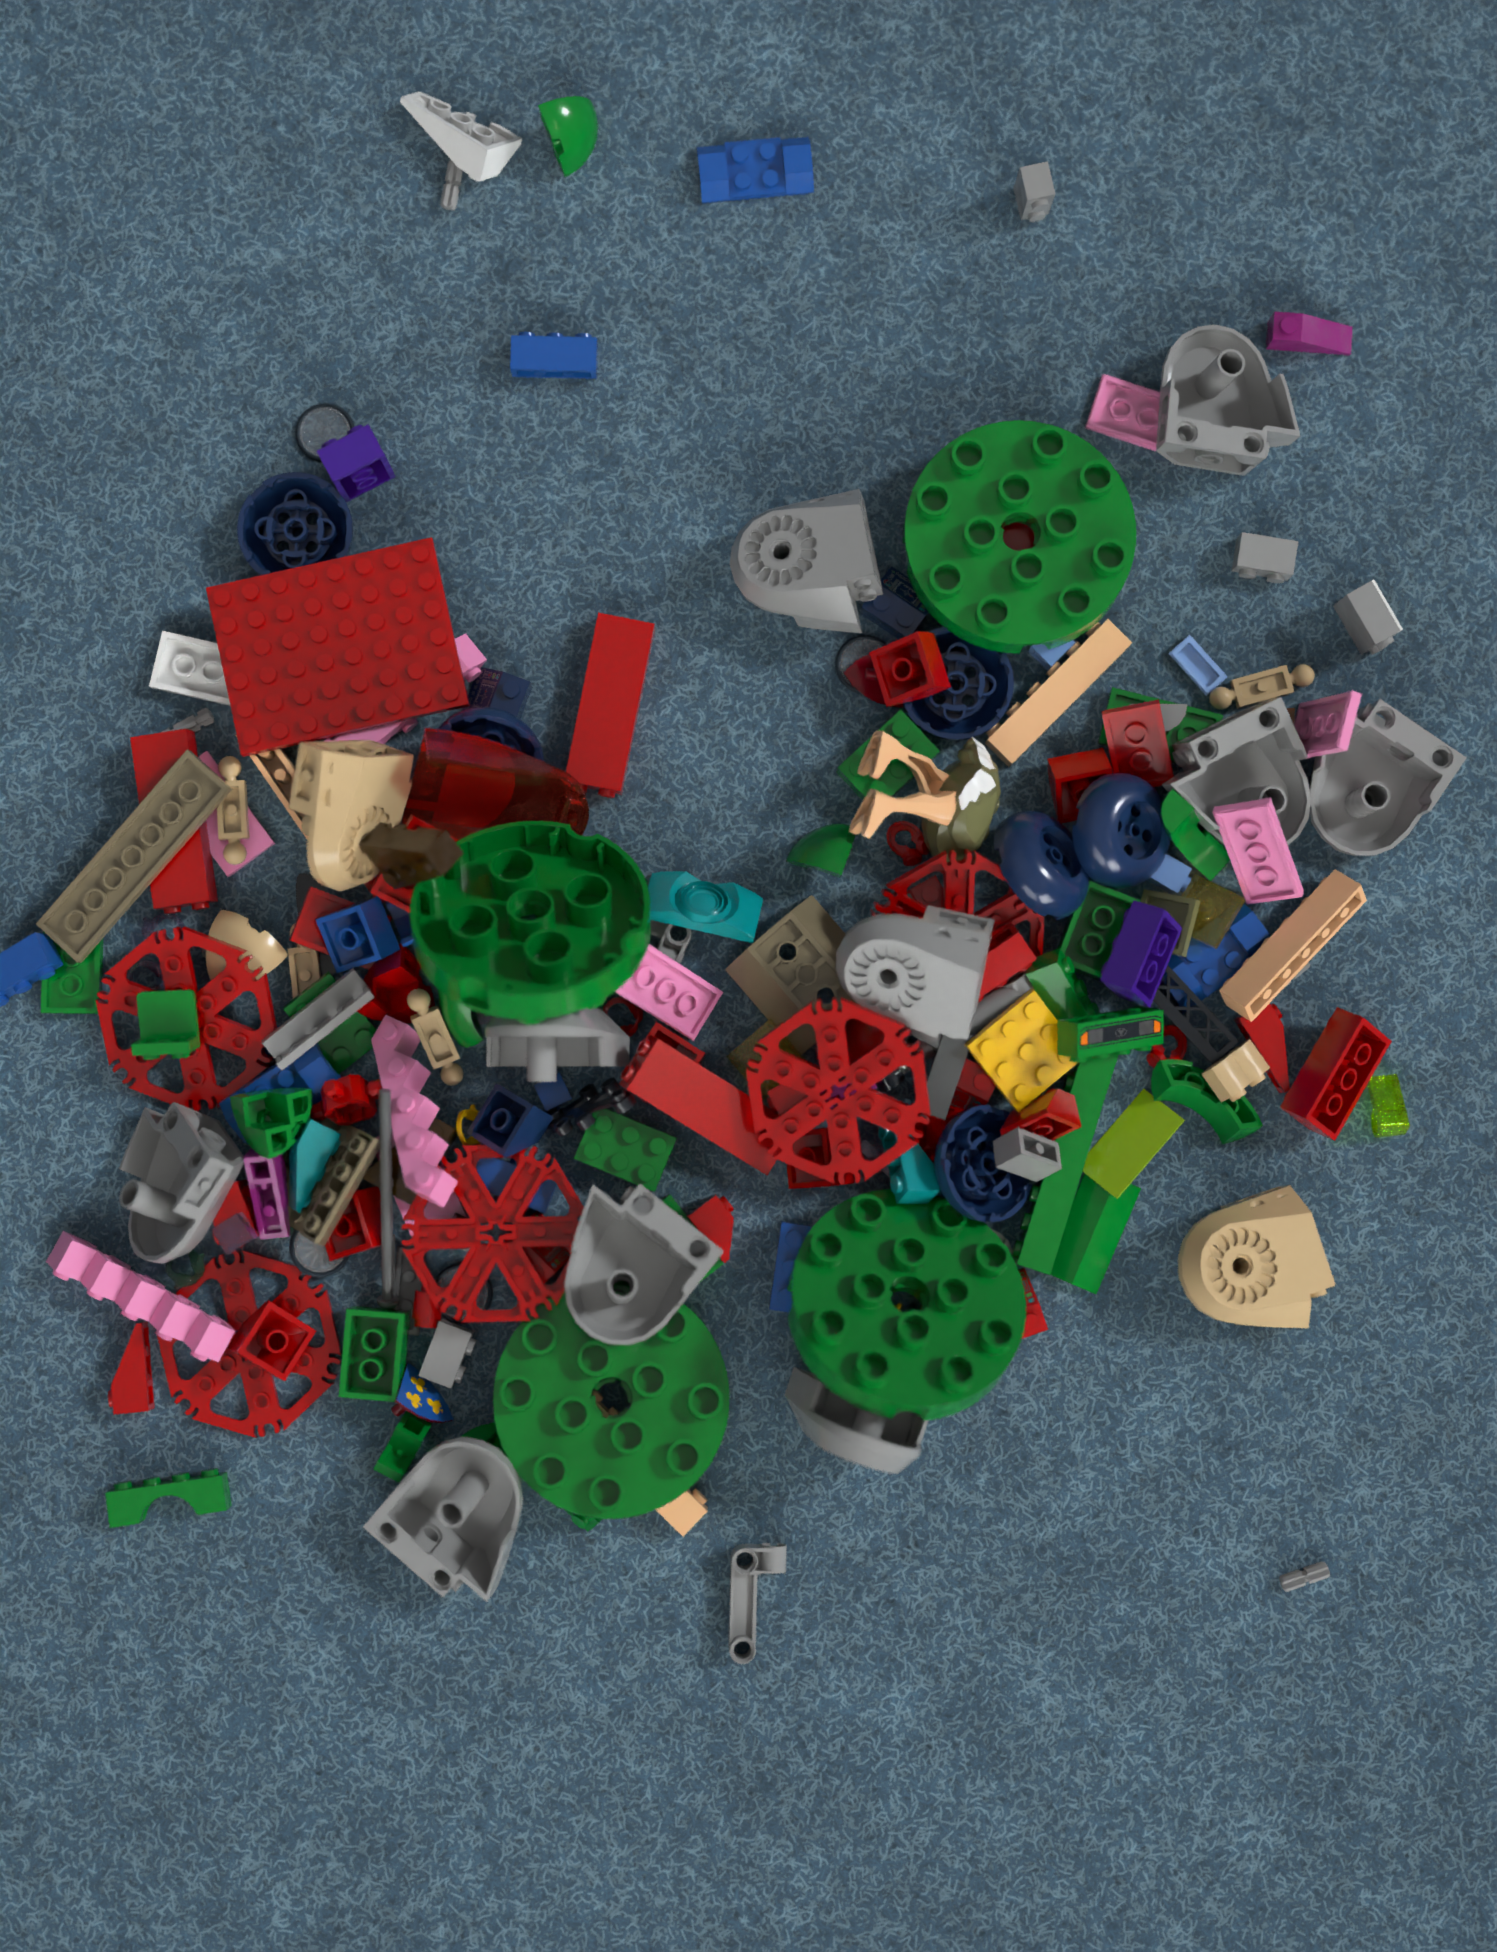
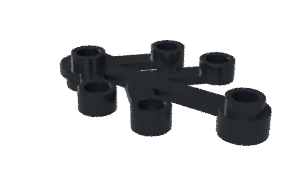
M614 1077L607 1079L601 1084V1092L597 1091L594 1084H588L579 1091L581 1097L565 1108L555 1107L547 1112V1114L553 1117L547 1129H550L552 1133H557L560 1137L564 1136L573 1129L574 1126L571 1123V1119L575 1118L579 1129L585 1130L595 1123L591 1113L612 1107L616 1114H622L630 1110L636 1104V1100L630 1091L620 1088L619 1083Z

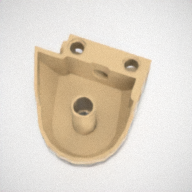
M369 739L300 743L289 809L305 814L302 820V831L308 836L307 861L312 876L321 885L337 891H343L364 884L377 876L379 869L359 846V843L380 822L387 823L389 828H397L400 825L412 786L410 774L413 754Z
M1290 1185L1278 1186L1221 1206L1220 1210L1208 1214L1191 1227L1182 1240L1178 1256L1179 1280L1186 1296L1198 1311L1215 1320L1235 1323L1236 1325L1309 1328L1311 1298L1327 1294V1288L1335 1286L1312 1212Z

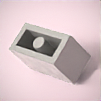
M1048 161L1019 168L1014 185V193L1021 220L1029 219L1030 222H1036L1044 219L1049 214L1055 197V190Z
M1242 532L1236 539L1232 572H1239V577L1254 579L1257 575L1267 577V581L1271 583H1284V580H1288L1294 574L1298 541Z
M1016 1128L993 1141L994 1159L997 1168L1035 1182L1062 1169L1059 1143L1021 1128Z
M441 1319L418 1376L448 1388H452L455 1382L460 1384L466 1371V1367L462 1366L465 1355L471 1356L477 1342L476 1339L472 1338L475 1331Z

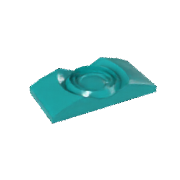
M687 871L652 873L648 885L651 920L749 943L754 942L763 903L762 897L734 882L714 884L708 881H701Z

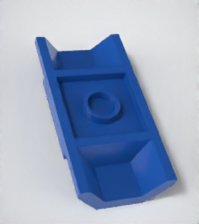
M781 137L725 142L724 145L696 147L702 204L814 193L809 137L781 139Z
M1239 901L1191 936L1187 956L1171 955L1168 966L1202 1001L1223 986L1224 982L1242 967L1244 961L1252 957L1261 947L1263 941L1271 936L1255 913L1243 902ZM1166 971L1161 980L1163 985H1167ZM1170 978V985L1179 986L1172 978ZM1170 989V995L1175 1000L1176 1005L1186 1006L1187 994L1182 989ZM1190 998V1006L1193 1007L1196 1003ZM1180 1010V1012L1184 1014L1186 1010Z
M317 1042L284 1070H281L276 1064L220 1101L219 1105L228 1124L240 1139L249 1145L236 1123L230 1096L279 1088H311L312 1107L315 1103L322 1100L320 1090L324 1082L331 1079L337 1080L343 1076L337 1074L326 1060Z

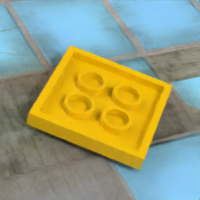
M1033 989L1027 991L964 1044L1017 1112L1025 1108L1078 1063L1071 1062L1070 1057L1058 1055L1057 1019Z

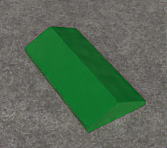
M1084 1173L1074 1197L1050 1275L1097 1294L1141 1188L1130 1184L1120 1197L1116 1199Z

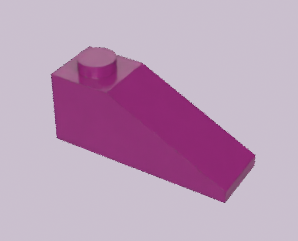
M1275 311L1267 323L1266 349L1351 355L1353 327L1303 313Z
M250 1148L243 1157L260 1240L289 1237L287 1172L283 1153L274 1158L267 1159Z

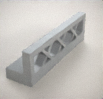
M352 968L261 1042L275 1058L276 1065L281 1070H284L373 999L372 989L356 970Z

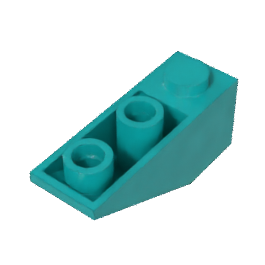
M310 1118L307 1124L301 1125L294 1137L296 1142L289 1148V1207L298 1213L309 1205L313 1196V1192H311L317 1181L319 1182L326 1172V1162L330 1155L332 1156L336 1153L340 1145V1133Z
M879 1126L878 1136L883 1143L885 1152L897 1143V1136L894 1132ZM919 1144L887 1165L891 1177L890 1187L895 1194L897 1204L929 1203L940 1191L934 1164Z

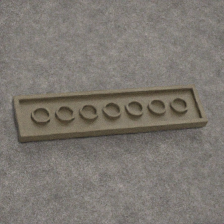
M186 750L39 919L36 925L77 963H82L232 791V788L193 752Z

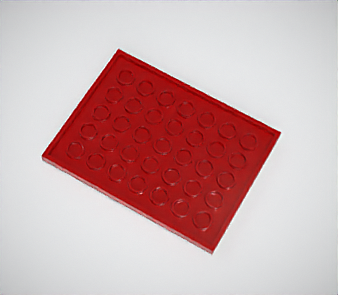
M432 537L206 587L240 754L243 757L299 745L301 742L317 741L470 706Z

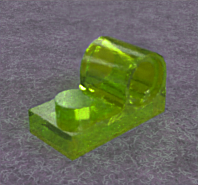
M1397 1074L1372 1076L1367 1086L1373 1106L1371 1125L1374 1137L1405 1135L1410 1127Z

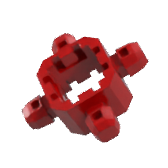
M347 1075L337 1080L331 1079L324 1082L320 1090L322 1100L311 1107V1117L315 1121L330 1119L337 1125H351L361 1120L366 1121L373 1118L377 1112L375 1100L379 1099V1090L383 1089L381 1079L368 1082L360 1075Z

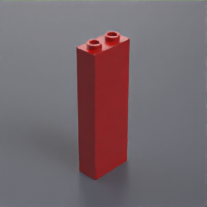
M598 612L564 778L565 783L570 785V790L586 793L587 788L598 790L599 796L615 798V794L622 795L655 633L654 623Z
M179 729L130 737L139 804L186 750H190L198 757L194 731ZM207 821L199 827L150 884L153 909L164 910V914H174L182 912L181 907L191 906L192 910L209 908V903L218 902Z
M649 1035L647 1039H643L637 1047V1056L632 1064H628L622 1071V1080L619 1085L760 1172L768 1175L777 1159L773 1158V1155L778 1153L781 1148L778 1147L774 1153L769 1154L767 1149L774 1144L773 1140L765 1138L759 1142L758 1137L760 1133L766 1129H762L755 1134L750 1096L658 1038ZM763 1105L764 1113L767 1117L774 1119L779 1115Z

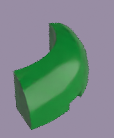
M1172 789L1162 804L1161 819L1165 832L1188 861L1209 881H1212L1230 861L1227 850L1207 830H1199L1198 822L1200 820L1195 813V808Z
M438 991L442 1017L461 1047L467 1048L483 1041L481 1024L472 1010Z
M1167 1059L1160 1060L1154 1067L1151 1077V1091L1154 1101L1176 1102L1194 1110L1212 1126L1222 1144L1242 1139L1263 1126L1258 1114L1244 1095L1234 1102L1230 1098L1221 1102L1201 1073L1204 1070L1192 1066L1193 1062Z

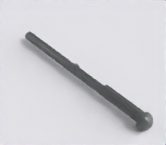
M381 1089L379 1090L382 1295L377 1297V1303L381 1308L390 1310L399 1303V1296L396 1295L395 1234H393L392 1187H394V1180L392 1178L391 1090Z

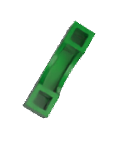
M218 1468L202 1470L201 1476L190 1477L189 1472L171 1475L172 1480L161 1481L160 1477L143 1479V1484L132 1486L131 1481L113 1484L114 1489L105 1493L109 1527L141 1523L145 1520L152 1502L162 1496H177L184 1499L193 1507L197 1515L226 1511L232 1507L227 1472L219 1473Z

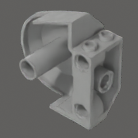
M1216 324L1199 326L1182 334L1168 350L1162 365L1156 451L1173 464L1245 476L1268 456L1270 447L1287 446L1300 437L1284 375L1279 374L1271 380L1261 353L1246 336L1232 328Z
M860 489L768 509L753 517L739 531L731 548L730 568L734 582L746 600L763 610L793 616L800 627L862 633L856 601H872L877 596L883 595L865 502Z
M1282 697L1271 698L1239 711L1172 744L1174 749L1172 753L1176 764L1183 768V771L1166 781L1162 786L1168 792L1173 789L1195 808V813L1200 820L1198 823L1221 844L1224 845V842L1219 832L1220 827L1216 824L1212 813L1214 807L1271 798L1287 845L1289 846L1300 835L1309 819L1311 795L1308 779L1299 760L1306 759L1308 755Z
M1379 699L1373 704L1367 703L1364 708L1361 707L1357 711L1348 750L1315 757L1309 787L1311 795V822L1325 842L1336 851L1348 855L1375 856L1393 849L1410 834L1422 815L1431 812L1466 760V757L1383 700ZM1377 714H1381L1385 718V720Z
M927 906L923 919L900 914H877L862 919L846 932L838 947L836 972L840 985L859 1005L905 1024V1027L901 1028L902 1031L909 1028L911 1030L910 1035L936 1048L939 1046L942 1034L953 1039L961 1038L968 1040L977 1011L994 920L933 906Z
M601 1008L582 1009L570 1014L546 1018L543 1022L535 1025H526L516 1019L492 1016L485 1027L487 1067L527 1066V1082H556L557 1066L608 1067L627 1066L630 1063V1037Z
M175 1102L171 1104L165 1114L147 1107L144 1108L119 1166L120 1170L141 1178V1181L131 1179L123 1186L119 1202L123 1208L130 1210L128 1223L129 1241L134 1253L143 1260L151 1263H166L190 1253L204 1238L244 1165L243 1154L219 1120Z
M641 1184L636 1189L631 1186L620 1199L621 1207L596 1186L592 1185L575 1234L566 1273L565 1292L567 1307L575 1322L590 1337L607 1344L628 1346L647 1340L661 1330L724 1251ZM618 1281L627 1282L630 1286L629 1294L626 1296L616 1295L613 1291L614 1284Z
M796 1367L793 1368L785 1396L802 1431L818 1447L859 1465L894 1474L900 1473L920 1456L922 1450L921 1442L929 1420L923 1421L918 1414L911 1411L899 1412L893 1419L863 1411L834 1394L814 1373Z
M466 1437L445 1440L426 1453L363 1528L442 1597L450 1589L456 1592L465 1583L488 1602L498 1588L518 1527L523 1503L521 1479L511 1461L497 1447L482 1440Z

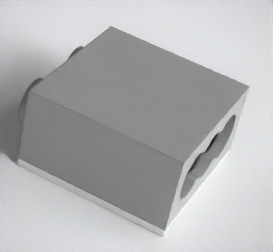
M1375 580L1350 592L1333 606L1361 655L1370 651L1371 655H1374L1395 641L1393 636L1403 630Z

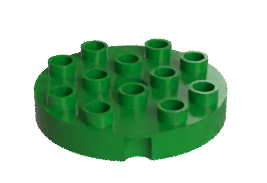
M1014 420L987 424L962 434L948 443L931 459L918 477L912 490L905 515L902 543L905 544L909 562L907 574L911 585L921 603L937 622L954 635L975 646L1003 653L1020 654L1021 649L1026 645L1044 644L1048 649L1064 645L1087 632L1101 620L1117 599L1129 575L1134 560L1137 530L1134 509L1127 488L1115 468L1101 452L1084 439L1065 429L1035 421ZM1012 523L1027 525L1034 534V547L1021 551L1009 548L1003 540V528Z
M521 821L496 825L477 831L456 842L464 854L443 876L416 883L410 902V921L414 950L417 960L428 979L443 995L467 1008L491 1016L516 1019L526 1025H535L543 1022L546 1018L601 1006L608 996L622 987L632 977L645 957L651 935L650 895L648 885L640 868L621 847L600 834L593 836L578 835L571 829V824L550 821ZM534 914L537 920H522L519 918Z
M885 1189L860 1194L838 1204L824 1214L805 1237L795 1259L787 1290L792 1294V1308L788 1315L790 1331L798 1351L810 1370L828 1389L849 1404L863 1411L893 1419L897 1413L902 1411L914 1412L923 1421L939 1419L965 1410L978 1402L993 1389L1005 1373L1018 1350L1025 1328L1026 1298L1024 1286L1008 1247L986 1223L967 1218L956 1211L945 1198L937 1195L929 1203L897 1204L892 1190ZM898 1291L912 1294L919 1300L922 1306L921 1311L901 1312L891 1302L892 1294Z
M618 1281L614 1284L613 1291L618 1296H626L630 1292V1286L625 1281ZM564 1292L557 1306L552 1297L548 1298L547 1300L552 1304V1310L549 1311L546 1305L541 1303L536 1307L539 1318L535 1319L530 1313L528 1318L531 1321L521 1322L509 1339L496 1371L493 1391L494 1419L501 1445L514 1469L527 1485L542 1498L565 1511L583 1517L609 1520L632 1518L644 1515L673 1502L696 1483L709 1467L719 1449L727 1426L730 1401L729 1382L724 1360L713 1336L696 1314L682 1304L667 1324L647 1340L628 1346L607 1344L590 1337L575 1322L567 1307L566 1292ZM615 1380L620 1381V1386L627 1393L628 1402H632L629 1409L625 1408L619 1414L609 1415L608 1418L602 1417L603 1413L596 1405V1396L592 1395L594 1389L599 1390L605 1384L615 1383Z

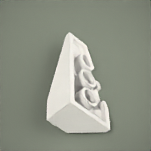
M416 92L401 96L400 103L454 164L469 174V177L475 181H484L498 176L521 145L522 138L493 122L490 123L489 128L474 122L476 115L469 112L466 114L460 112L452 113L450 112V104L429 95Z

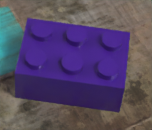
M369 424L364 427L358 425L351 428L347 432L348 435L339 440L331 439L322 444L321 449L317 451L330 478L346 503L396 477Z
M1133 900L1131 907L1124 914V924L1120 934L1114 938L1112 944L1113 951L1110 958L1102 967L1101 981L1119 998L1150 1007L1182 927L1165 909Z

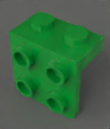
M193 990L142 991L138 993L137 1008L141 1039L131 1044L132 1056L143 1055L144 1060L161 1058L162 1054H171L172 1058L179 1059L189 1057V1053L200 1047L196 996Z

